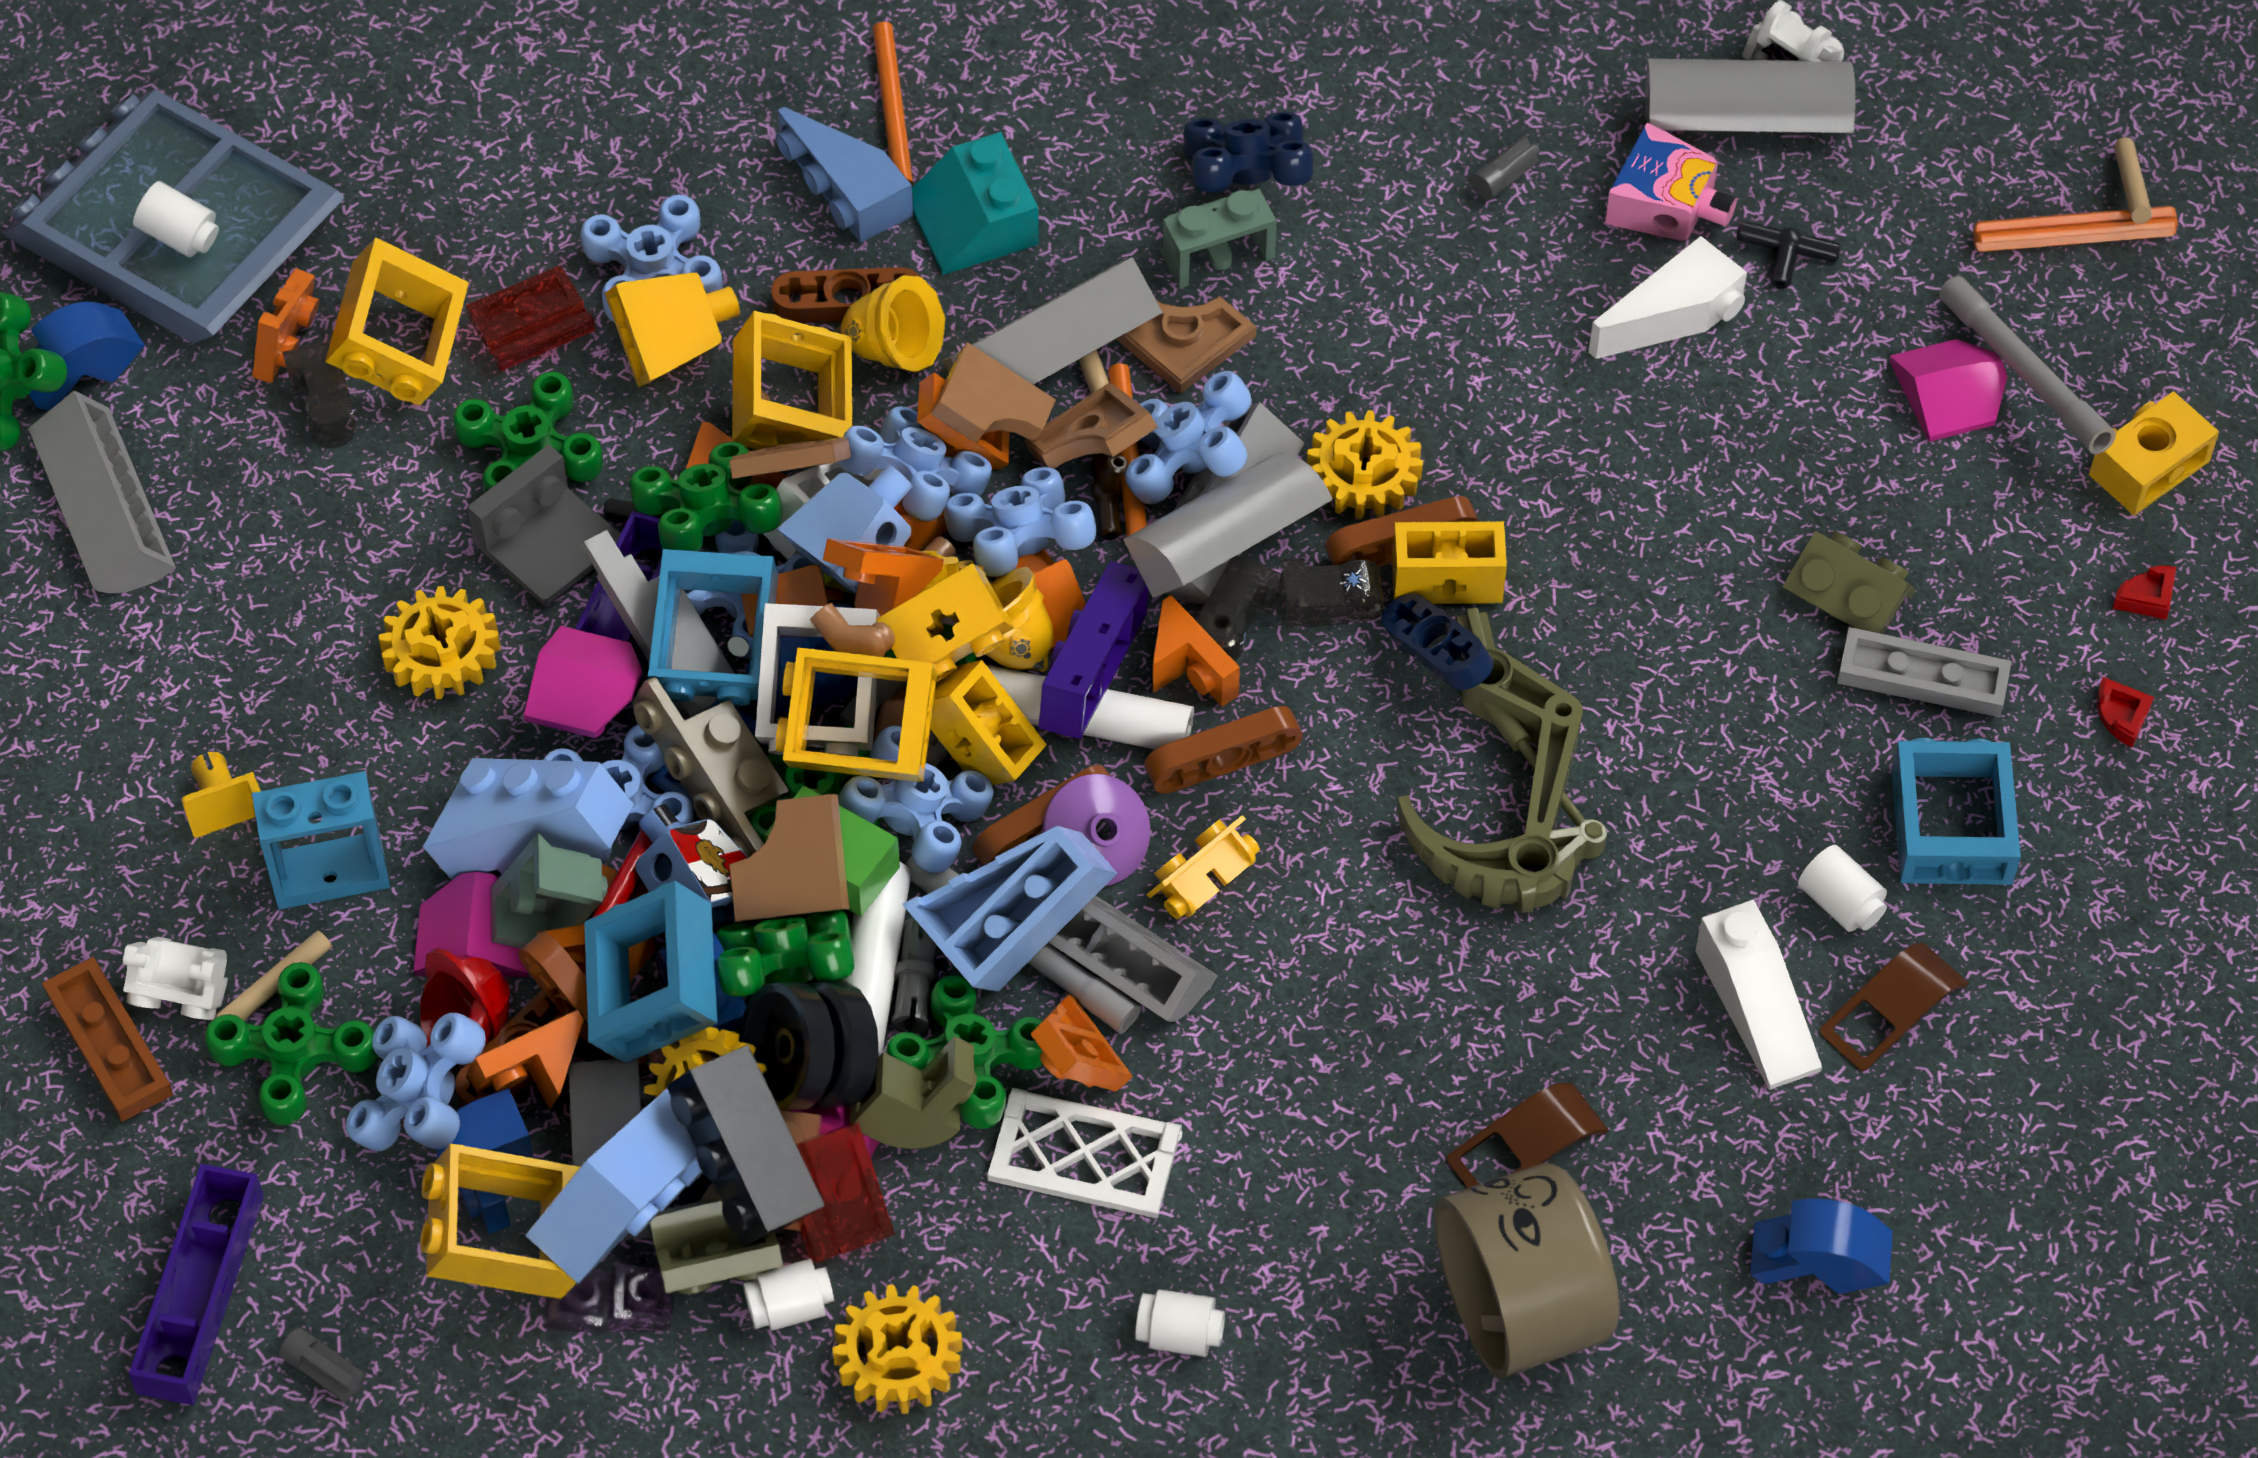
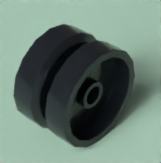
M847 981L808 984L804 982L764 984L752 995L743 1014L739 1042L752 1044L756 1048L753 1057L756 1063L765 1064L767 1070L762 1075L779 1110L809 1109L810 1107L813 1109L853 1107L866 1096L874 1080L878 1061V1028L871 1005L859 988Z

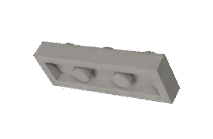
M1849 627L1837 684L2000 717L2012 661Z

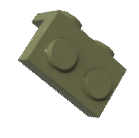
M1836 530L1833 531L1830 538L1815 531L1782 587L1853 628L1884 634L1905 597L1911 599L1916 591L1911 584L1905 581L1909 572L1880 556L1876 564L1858 555L1862 545Z
M720 1197L668 1208L662 1212L659 1210L650 1222L657 1260L666 1293L678 1291L681 1294H694L708 1289L713 1282L735 1277L743 1281L758 1279V1274L773 1268L782 1267L783 1263L775 1232L743 1247L737 1233H734L728 1227L722 1212L723 1204Z

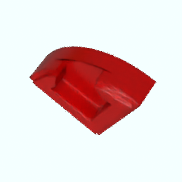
M2165 565L2153 566L2148 569V572L2126 580L2118 589L2112 609L2167 619L2176 567Z
M2102 677L2097 693L2098 714L2104 726L2115 738L2133 748L2152 707L2154 697Z

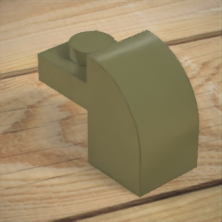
M954 1036L922 1071L882 1052L878 1057L875 1077L866 1096L856 1105L850 1107V1128L883 1144L906 1149L931 1147L952 1138L960 1131L959 1104H963L968 1100L977 1081V1074L974 1072V1045Z

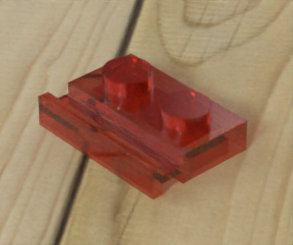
M561 265L466 305L468 319L488 352L495 358L500 371L595 331L594 317L591 313L587 312L582 298Z
M850 1123L796 1144L825 1204L821 1209L798 1221L812 1263L818 1264L826 1261L825 1259L850 1252L895 1235L859 1123Z

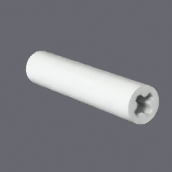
M986 665L1032 725L1038 726L1042 683L1046 677ZM1107 689L1083 735L1157 749L1162 745L1191 735L1194 706Z
M901 862L898 871L861 917L853 913L850 933L855 958V969L852 975L842 979V981H847L859 988L871 1005L878 1028V1057L883 1052L895 979V968L898 961L906 908L902 904L907 902L911 881V870Z

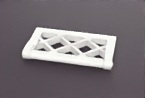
M1012 1088L1008 1096V1104L987 1178L988 1181L1158 1218L1178 1142L1182 1138V1125L1161 1122ZM1025 1110L1057 1117L1055 1120L1031 1133L1028 1132L1022 1122ZM1076 1120L1112 1128L1113 1131L1085 1145L1071 1123ZM1063 1127L1078 1150L1050 1165L1036 1144V1141ZM1134 1133L1160 1139L1158 1149L1142 1158L1127 1135ZM1120 1140L1134 1163L1106 1177L1092 1154ZM1028 1146L1043 1169L1033 1171L1011 1166L1012 1155ZM1085 1159L1100 1182L1091 1184L1060 1177L1056 1173ZM1151 1165H1153L1152 1171H1150V1169L1148 1168ZM1140 1171L1148 1181L1145 1195L1122 1191L1113 1187L1115 1184Z

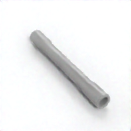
M1953 277L1942 286L1939 293L1940 300L1967 327L1972 328L2061 418L2063 425L2090 453L2100 454L2112 445L2116 437L2115 430L2087 402L2080 400L1991 310L1990 304L1963 277Z
M912 856L905 864L911 870V882L928 894L949 884L948 880L959 875L950 867L940 873L924 871L916 865ZM1049 943L1028 962L1032 967L1078 999L1082 1007L1119 1034H1123L1137 1020L1140 1014L1141 1007L1104 979L1090 974Z

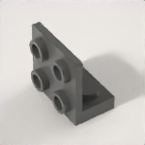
M549 444L467 506L474 544L542 605H549L595 569L581 546L584 541L605 530H608L615 543H617L621 535L568 488L563 456Z

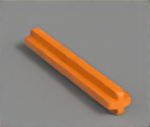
M2161 206L2151 207L2152 217L2143 224L2135 223L2132 220L2129 209L1978 221L1974 224L1973 241L1976 251L1988 252L2171 237L2176 233L2178 220L2174 207Z

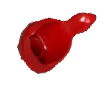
M439 947L428 952L425 959L428 980L424 984L420 999V1028L427 1037L426 1048L431 1045V1031L435 1023L443 1015L452 1012L462 1014L477 1022L485 1032L486 1046L489 1041H492L500 1034V1030L508 1018L510 1008L508 981L491 961L484 958L455 956L448 950Z

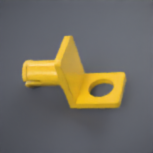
M207 752L213 766L212 770H208L203 755L198 756L193 761L191 772L199 785L200 791L188 794L181 799L191 832L195 838L256 817L252 793L260 792L261 790L254 773L250 772L232 779L227 767V761L219 752Z

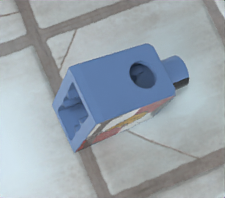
M666 804L657 806L648 812L640 820L639 826L653 844L636 861V871L647 890L651 892L659 885L676 881L711 902L712 928L735 922L729 864L747 859L748 857L711 819L681 825Z

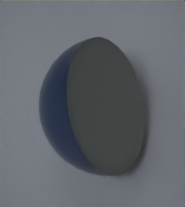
M737 635L728 641V649L733 655L742 657L748 653L750 646L745 637Z

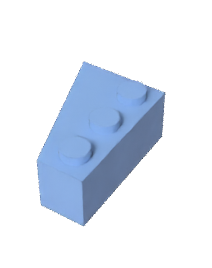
M472 758L467 768L463 771L460 781L424 843L423 848L451 880L459 874L474 871L486 873L498 870L503 874L537 833L552 847L585 854H593L610 849L634 804L600 762Z
M1055 826L996 856V860L969 874L962 873L948 880L949 884L923 897L917 896L902 905L972 987L999 992L1118 874L1082 832Z
M668 1089L664 1090L586 1160L525 1235L578 1284L628 1233L636 1237L657 1215L659 1210L661 1212L664 1211L685 1186L689 1187L703 1173L697 1162V1149L686 1127L677 1120L672 1111L671 1095Z

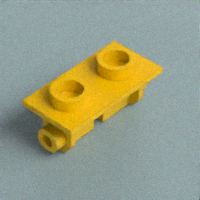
M1243 815L1240 816L1228 827L1220 819L1194 840L1201 848L1188 860L1179 852L1154 873L1160 883L1146 895L1151 898L1161 890L1168 898L1164 902V906L1173 918L1180 919L1183 915L1191 917L1199 907L1219 891L1206 875L1209 871H1212L1223 886H1225L1243 870L1256 862L1255 855L1260 851L1259 845L1250 835L1245 834L1241 837L1235 830L1238 825L1246 820Z

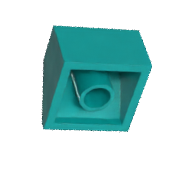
M1001 132L953 146L912 187L913 215L942 275L1039 245L1038 206Z

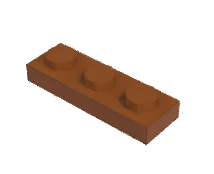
M94 957L42 982L46 996L121 1122L174 1095L169 1081Z

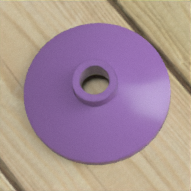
M1092 774L1080 776L1067 782L1053 795L1043 817L1042 833L1055 826H1060L1084 834L1118 873L1105 886L1118 883L1130 876L1141 864L1149 846L1150 821L1143 801L1129 785L1112 776ZM1101 819L1106 820L1111 827L1110 836L1106 840L1100 839L1096 833V825Z

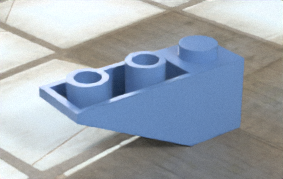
M786 107L778 110L779 133L776 134V142L779 150L787 161L790 162L795 159L802 168L804 180L814 195L822 193L829 202L830 212L835 222L841 229L849 228L861 243L913 216L912 185L885 151Z

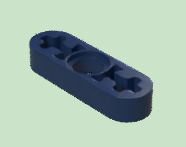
M1404 594L1393 600L1385 608L1381 622L1395 644L1454 689H1471L1482 683L1491 673L1493 659L1480 639L1420 594ZM1412 620L1419 623L1413 628L1409 622ZM1447 634L1441 642L1427 648L1436 638ZM1459 655H1461L1462 658L1466 661L1462 663L1461 661L1454 660H1456L1459 657Z

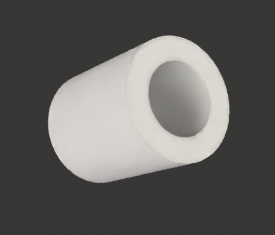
M161 181L155 182L146 192L133 219L134 227L189 258L198 251L206 253L214 243L219 231V226L214 224L216 218L214 211Z
M1838 845L1829 846L1819 853L1800 876L1798 886L1848 932L1854 931L1858 927L1864 931L1868 930L1880 920L1887 909V905L1883 903L1887 890Z

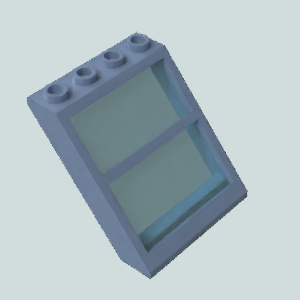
M154 89L138 98L134 93H131L120 101L110 112L115 120L105 130L98 126L86 135L77 145L82 153L72 163L65 159L52 169L44 178V181L49 186L38 197L31 193L17 204L10 212L15 220L2 233L10 240L194 344L214 336L345 197L330 185ZM161 181L216 213L214 224L219 226V231L214 243L206 253L198 251L189 258L134 227L133 219L142 198L155 182Z

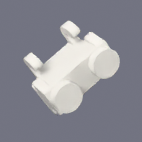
M1778 0L1766 12L1763 22L1753 27L1742 54V58L1745 60H1768V55L1761 50L1763 47L1765 48L1775 43L1797 57L1798 61L1841 62L1844 57V49L1836 38L1830 37L1832 34L1830 30L1819 26L1813 31L1803 24L1801 17L1797 13L1790 11L1791 6L1783 0Z
M162 937L151 938L147 943L137 942L127 945L123 957V964L127 965L123 992H128L126 1003L145 1008H160L161 1001L166 1000L181 1003V1014L184 1016L213 1020L216 1015V1009L222 1005L228 978L224 977L227 963L226 952L216 948L207 949L173 942L171 939Z

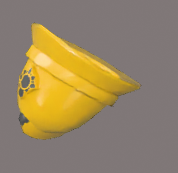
M903 275L892 283H884L873 292L854 302L847 309L842 323L836 329V333L852 337V352L859 357L880 362L884 366L918 372L933 365L943 346L945 315L936 291L922 277Z
M1029 567L1014 569L990 583L1014 629L1003 634L1006 641L986 655L1009 669L1016 671L1032 669L1045 672L1048 668V654L1054 637L1050 617L1042 602L1044 596L1037 589L1035 575Z

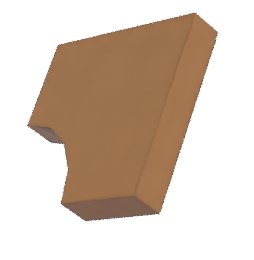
M1221 296L1203 305L1189 307L1167 305L1157 301L1163 313L1116 338V340L1181 394L1256 337L1257 326Z
M967 342L958 353L931 414L975 443L984 433L996 430L1015 432L1029 440L1035 441L1044 429L1056 399Z
M1108 383L1045 424L1044 429L1035 441L1026 438L1024 442L1033 457L1045 467L1056 468L1069 460L1087 454L1104 453L1114 457L1158 427L1150 412L1114 384Z
M840 437L765 447L732 456L729 462L732 479L836 463L851 458L848 439Z
M838 794L777 801L775 824L766 843L750 858L729 864L735 922L849 909Z

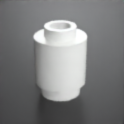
M811 1259L767 1270L758 1274V1279L743 1283L747 1305L755 1329L769 1326L770 1330L773 1331L826 1316L824 1304L834 1302L826 1268L823 1267L815 1270Z
M1158 1290L1156 1295L1143 1293L1137 1316L1136 1341L1149 1342L1150 1349L1207 1357L1209 1346L1220 1347L1225 1311L1215 1310V1298L1166 1290Z

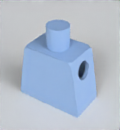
M888 465L869 487L847 472L839 473L777 530L806 560L813 565H820L822 572L856 596L859 581L843 577L844 567L823 560L827 538L903 546L911 535V526L900 516L894 507L910 491L913 485L891 465Z

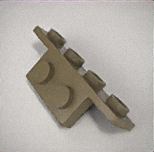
M653 677L644 681L632 701L638 725L645 733L651 734L662 751L667 770L675 779L681 781L693 800L694 810L700 821L705 819L715 821L745 855L750 858L764 843L747 817L764 806L774 805L777 801L784 799L789 791L730 699L684 721L658 679Z

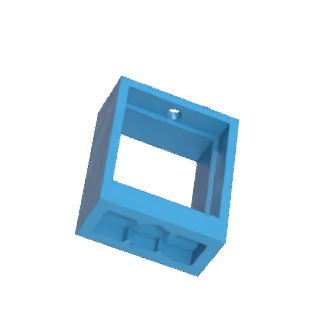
M663 549L648 678L656 677L671 701L690 702L695 699V696L717 697L716 700L720 703L730 699L734 706H745L750 703V700H758L765 603L776 604L779 573L773 556ZM681 589L758 594L749 675L672 669Z
M1930 738L1898 741L1891 773L1900 883L2013 885L2021 854L2010 742H1991L1980 738L1971 739L1966 742L1935 741ZM1915 776L1991 777L1993 779L1998 837L1920 836Z
M366 771L252 793L259 840L278 910L390 888L382 839ZM322 818L321 821L316 824L309 822V820ZM362 826L364 834L283 850L280 845V841ZM329 875H334L337 877L336 880L331 883H327L324 881V879Z
M673 881L659 885L653 891L627 903L615 905L607 912L584 922L589 1043L622 1062L628 1063L717 1024L711 902L680 883ZM666 931L668 987L630 1003L628 948Z

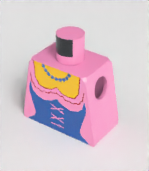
M1646 123L1609 192L1605 223L1620 228L1686 241L1699 217L1726 227L1734 213L1737 198L1714 190L1718 166L1714 157L1658 127Z

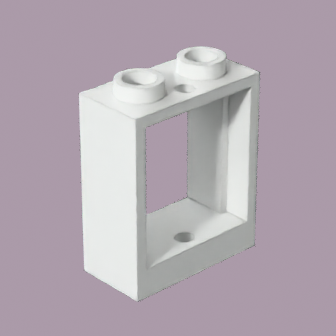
M765 603L755 737L762 745H769V753L784 754V752L776 751L775 742L778 724H774L781 635L823 637L810 619L824 606ZM835 607L849 625L872 626L877 622L876 619L880 617L877 609ZM858 676L854 728L809 726L806 747L825 748L824 753L857 757L858 750L871 751L874 735L877 678Z

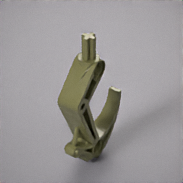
M1478 608L1467 609L1466 615L1456 616L1455 621L1476 635L1491 655L1493 668L1484 681L1494 684L1480 683L1471 689L1461 690V700L1464 707L1471 713L1493 723L1512 750H1520L1535 770L1525 834L1492 843H1464L1449 839L1426 825L1414 810L1409 795L1398 797L1396 812L1401 828L1412 849L1420 860L1430 868V871L1444 884H1452L1454 891L1467 899L1472 896L1481 898V905L1500 910L1502 904L1514 905L1519 913H1533L1534 908L1546 906L1560 896L1566 899L1572 887L1574 869L1584 858L1592 859L1600 856L1606 846L1607 830L1605 826L1597 820H1585L1565 793L1579 742L1583 707L1580 701L1573 695L1504 651L1495 648L1487 612L1479 613ZM1529 742H1531V743H1533V744H1535V745L1537 746V748H1538L1537 754H1536L1535 751L1532 749V747L1529 745ZM1561 807L1576 827L1555 830ZM1523 867H1535L1541 871L1529 872L1524 870Z

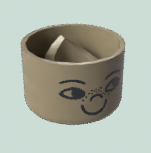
M1550 1163L1538 1164L1449 1194L1436 1201L1434 1227L1445 1279L1454 1305L1478 1356L1493 1375L1498 1378H1504L1602 1344L1612 1337L1617 1329L1620 1315L1619 1292L1613 1263L1600 1225L1586 1196L1576 1181L1564 1169Z

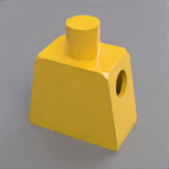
M698 273L622 282L604 293L638 387L647 385L721 344L722 337L717 323L740 315L739 303L733 289L728 286L706 294Z

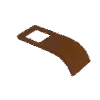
M1915 943L1900 952L1820 1028V1034L1860 1071H1866L1934 1005L1953 991L1965 988L1969 982L1925 943ZM1863 1001L1872 1006L1895 1027V1030L1867 1057H1862L1834 1031V1028Z
M1557 1083L1527 1098L1447 1155V1162L1465 1186L1470 1188L1479 1185V1183L1461 1161V1158L1494 1134L1500 1135L1520 1161L1521 1167L1514 1171L1517 1172L1543 1164L1576 1141L1591 1135H1604L1609 1129L1573 1083Z

